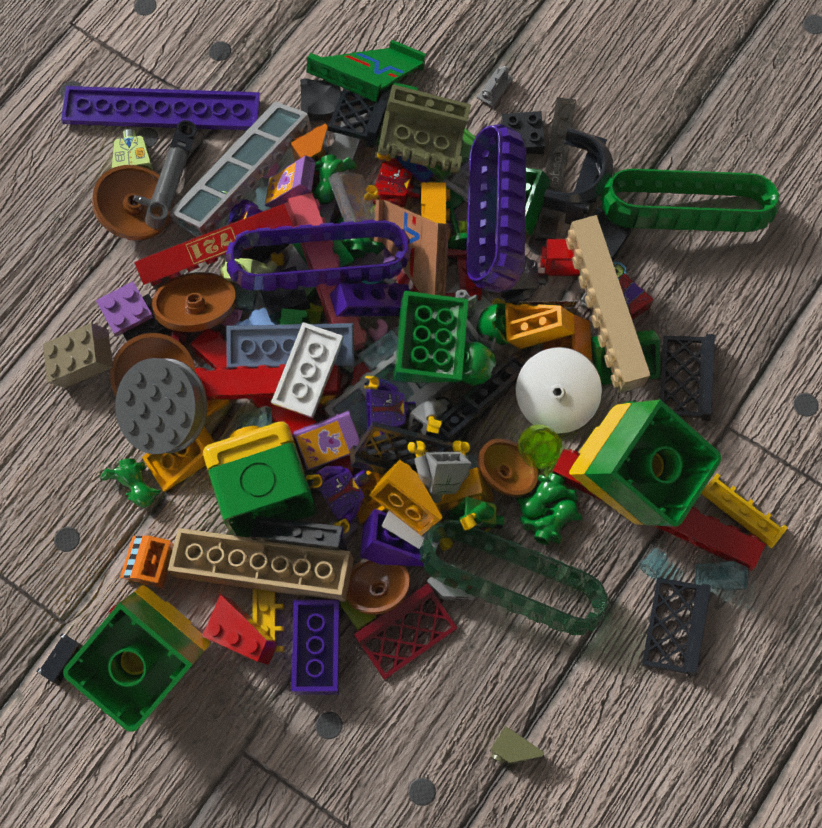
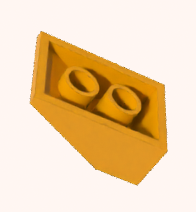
M203 427L197 439L184 450L163 454L146 453L142 458L164 492L205 467L203 450L207 445L215 442L206 428Z
M401 460L382 476L369 495L421 536L442 519L441 513L418 474Z

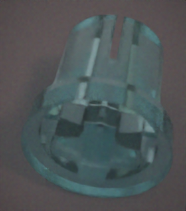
M653 548L646 559L640 561L639 567L648 576L657 578L660 574L659 570L668 558L664 552Z

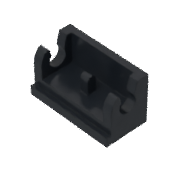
M64 633L60 635V640L42 667L36 671L57 685L64 678V668L83 646Z

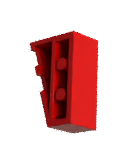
M220 594L202 637L257 662L269 665L278 644L233 599Z

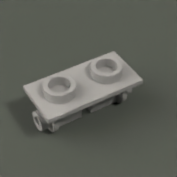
M502 66L495 70L477 96V99L492 107L495 106L514 78L509 75L508 67Z
M458 290L456 298L469 299L467 319L469 320L475 315L477 296L470 297L467 291Z

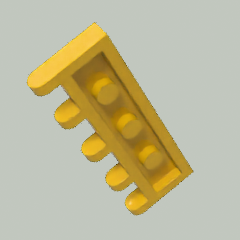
M717 473L701 494L756 537L760 538L770 548H773L788 527L786 525L780 527L769 519L772 514L768 512L765 516L752 506L754 502L752 499L747 502L735 493L736 487L734 485L729 488L719 480L721 475Z
M253 589V621L276 642V632L285 631L284 626H276V610H284V604H276V592ZM277 646L275 652H285V647Z

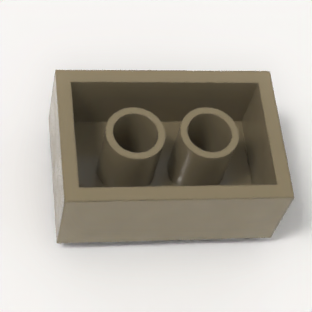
M89 323L43 344L47 383L66 388L113 368L108 329L96 324Z

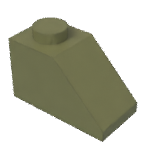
M506 726L489 751L493 754L491 758L501 765L504 762L509 765L539 759L544 754L542 750Z

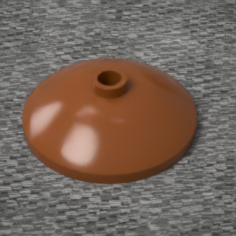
M493 439L487 442L479 452L478 465L480 472L486 482L496 491L507 496L520 497L528 494L535 487L538 480L537 466L532 456L519 444L508 439Z
M363 559L352 567L346 599L354 609L365 614L375 615L391 611L403 602L409 592L410 577L404 565H381Z

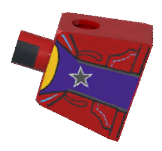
M624 273L619 279V283L631 319L633 320L647 311L654 299Z

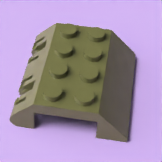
M392 85L378 154L383 156L390 154L391 158L399 155L402 156L403 161L409 159L411 163L423 166L429 164L431 168L439 165L443 171L449 169V172L458 174L462 160L460 152L463 134L468 123L471 104Z

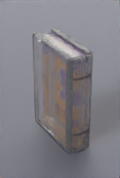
M337 172L328 178L344 222L375 220L374 204L372 200L366 201L364 195L367 193L365 191L367 186L362 174Z

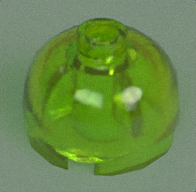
M544 424L530 426L522 432L518 439L520 456L530 467L544 469L554 464L560 457L559 453L562 449L561 439L549 426Z

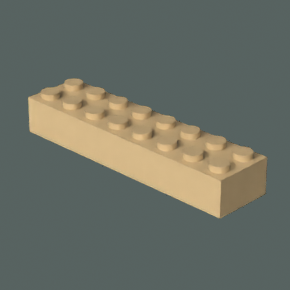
M597 215L573 221L570 230H568L566 244L568 249L573 252V265L575 269L579 270V283L582 289L585 288L587 294L585 296L586 305L593 312L591 316L593 326L595 328L598 327L600 333L598 335L601 348H605L607 354L604 357L607 367H611L613 373L611 375L613 386L618 388L619 393L643 387L650 377V372Z
M178 528L168 571L175 578L346 602L354 558L350 551L256 541L248 537Z

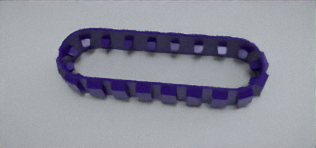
M503 124L485 127L479 132L471 147L469 157L466 260L467 274L478 288L492 293H500L501 291L511 289L520 279L525 263L526 145L520 133ZM496 198H497V229H496Z
M386 220L341 222V224L322 223L315 226L309 224L299 225V227L282 226L275 229L257 228L256 230H246L236 235L235 241L229 243L226 252L227 272L232 281H237L241 288L251 291L254 289H262V291H271L276 288L295 289L297 286H305V288L318 287L319 284L332 286L342 282H347L348 284L360 283V281L380 282L382 279L387 278L390 280L400 275L402 268L407 266L411 248L408 246L410 239L404 229H401L396 223ZM380 237L392 241L399 249L395 257L397 260L387 264L278 273H248L243 270L241 264H236L235 259H240L243 249L304 242Z

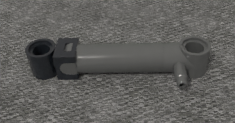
M183 120L178 123L152 198L134 196L133 200L148 207L145 221L153 229H160L166 222L197 132L196 125L191 121Z

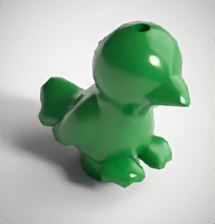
M326 155L321 158V161L315 162V172L319 173L320 182L311 192L320 204H329L335 197L330 180L337 181L344 171L357 168L358 165L349 157L342 161L337 159L335 155Z
M344 217L338 218L335 222L338 224L345 222ZM370 238L346 239L342 242L350 255L356 258H362L365 256V253L369 254L371 252L378 255L386 247L383 242H375Z
M134 458L120 460L119 467L105 469L100 477L101 481L115 479L122 485L130 488L131 492L126 493L129 496L128 500L141 508L151 506L155 497L161 491L145 484L142 470L146 469V465L143 462H136Z
M549 473L548 477L544 475L538 476L541 484L534 495L517 498L522 515L528 519H536L546 515V511H549V508L545 507L547 503L555 502L562 498H568L575 503L579 501L575 490H570L563 486L565 479L553 473Z
M565 499L557 504H553V508H549V510L554 513L538 520H530L521 516L520 522L525 531L531 530L535 534L534 539L543 545H550L551 542L560 544L562 537L559 533L563 525L570 521L582 520V516L579 514V509L574 501Z

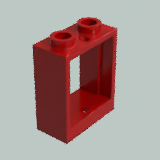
M547 239L546 247H542V256H540V268H544V273L547 276H580L579 270L574 268L572 261L574 255L572 250L568 249L566 239Z

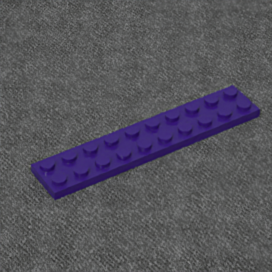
M66 86L61 121L63 124L177 128L179 122L188 120L193 122L197 129L248 130L259 118L261 96L260 92Z

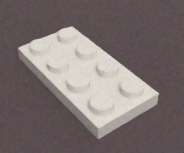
M303 322L271 403L313 418L344 337Z

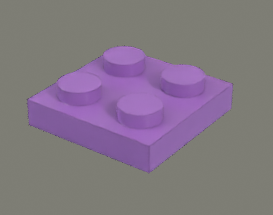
M133 281L96 300L116 337L153 318Z

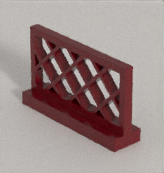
M426 584L404 599L396 608L384 613L355 633L354 637L385 680L457 629V626L433 593L430 585ZM429 598L436 605L435 614L422 612L423 603ZM420 605L419 611H414ZM438 609H439V611L442 613L443 616L437 615V614H438ZM408 613L418 614L417 626L404 625L405 615ZM421 615L434 617L432 630L419 628ZM402 618L401 624L395 623L396 621ZM437 618L446 619L450 628L445 632L435 631ZM389 626L400 627L398 640L385 638L386 630ZM403 628L416 630L413 643L401 641ZM383 631V637L376 636ZM418 631L431 633L428 644H416ZM434 633L440 634L438 637L433 639ZM372 638L382 640L380 653L371 652L365 643ZM385 640L397 643L395 656L382 654ZM400 643L413 645L411 656L408 658L398 657ZM416 646L422 647L421 649L415 652ZM373 655H379L378 662ZM382 656L395 658L393 668L385 673L380 666ZM397 659L403 660L401 663L396 665Z

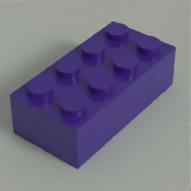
M294 600L291 689L294 695H339L341 608L339 600Z

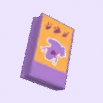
M305 155L271 176L268 182L264 206L273 208L288 202L289 198L311 192L315 161Z
M349 411L336 414V416L307 427L304 426V428L293 432L308 470L349 455L351 447L353 445L357 446L360 442Z

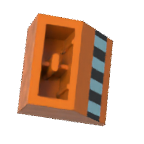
M326 123L313 128L311 132L304 136H299L291 142L294 162L305 155L318 162L321 161L323 156L327 155L330 140Z
M133 536L120 578L163 588L174 544L171 540L154 536Z

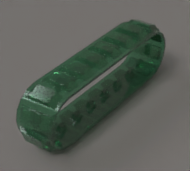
M445 520L441 524L433 525L426 532L420 547V561L424 563L425 571L434 579L454 589L465 591L464 593L476 598L485 599L486 602L493 605L502 606L510 612L524 615L527 619L539 624L548 625L549 628L556 631H562L570 635H584L587 630L593 632L606 617L605 611L609 607L608 593L605 592L603 584L593 575L574 566L564 564L562 561L542 555V553L525 548L518 543L503 539L501 536L481 530L479 527L475 526L465 531L460 521ZM442 538L455 539L577 589L591 601L594 613L590 612L585 619L575 617L448 565L438 558L436 548L432 546V542L438 543Z

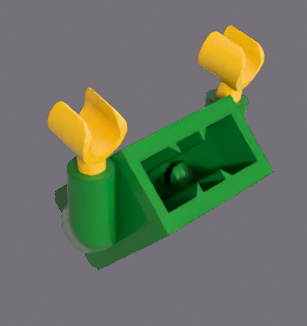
M465 497L449 512V532L442 536L439 545L443 551H446L454 546L451 539L456 540L462 534L484 536L492 528L502 529L504 517L496 515V506L494 504Z

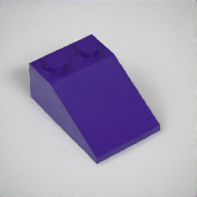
M374 509L363 524L360 557L381 565L430 567L432 556L382 527L387 513Z

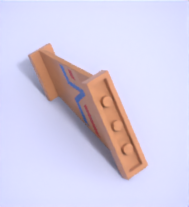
M376 200L374 209L375 221L386 220L396 223L401 229L405 230L410 239L408 246L411 248L407 266L402 268L420 293L445 296L449 224L436 223L395 205L391 201ZM374 237V241L383 242L392 256L396 257L399 249L392 241L386 238Z

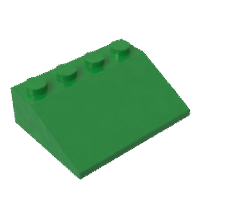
M404 291L401 301L394 381L410 383L462 381L469 299Z

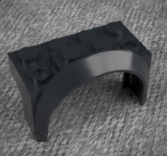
M570 127L567 129L564 144L586 150L587 154L574 192L563 193L546 190L543 207L566 213L564 223L571 225L573 221L587 218L590 204L592 202L596 203L597 197L602 195L605 184L609 178H612L613 159L609 148L606 146L607 139Z

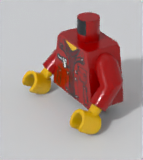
M377 153L378 159H385L386 161L382 163L375 186L369 185L365 189L367 192L364 195L365 200L371 201L373 199V204L375 205L376 200H386L404 207L408 196L419 199L421 187L412 185L413 174L401 165L396 158H391L390 154L383 156Z

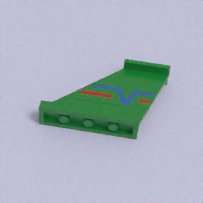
M394 40L390 41L389 48L326 57L310 53L307 57L306 73L377 102L382 90L416 69L423 71L426 53Z

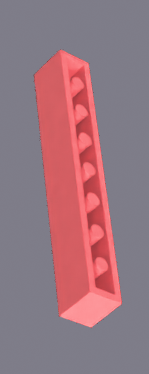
M312 192L288 199L297 222L295 227L309 224L315 226L326 223L325 218L321 217L319 213L321 210L319 201L314 199ZM333 241L300 243L309 270L339 268L340 260L338 255L333 252ZM319 284L316 290L328 324L353 323L354 351L363 349L367 336L365 330L360 328V316L336 317L329 294L337 285L326 286V284Z

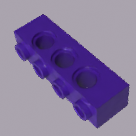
M342 282L329 295L336 317L400 316L404 291H410L408 284L399 283L365 284L361 282L348 284L347 282Z

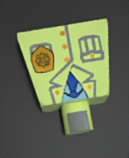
M133 129L124 130V138L114 141L112 168L121 165H138L154 171L143 136H136Z

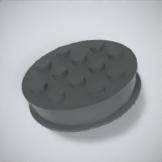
M151 358L138 362L128 370L118 387L115 403L118 425L130 444L145 453L163 454L184 450L197 439L206 421L207 396L202 381L191 367L175 359Z

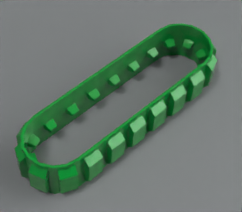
M632 168L614 173L613 177L609 178L605 184L600 198L602 201L601 208L605 216L612 223L620 227L724 232H754L766 228L775 218L781 203L778 199L779 193L776 186L770 179L759 174ZM617 192L744 196L757 201L763 209L641 206L627 204L615 194Z

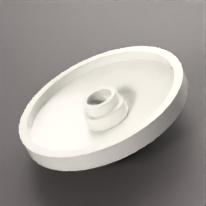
M549 348L537 353L525 363L516 383V398L523 415L534 426L551 433H567L584 426L596 413L602 397V383L594 364L583 354L569 348ZM560 388L562 391L561 395H557L554 389Z

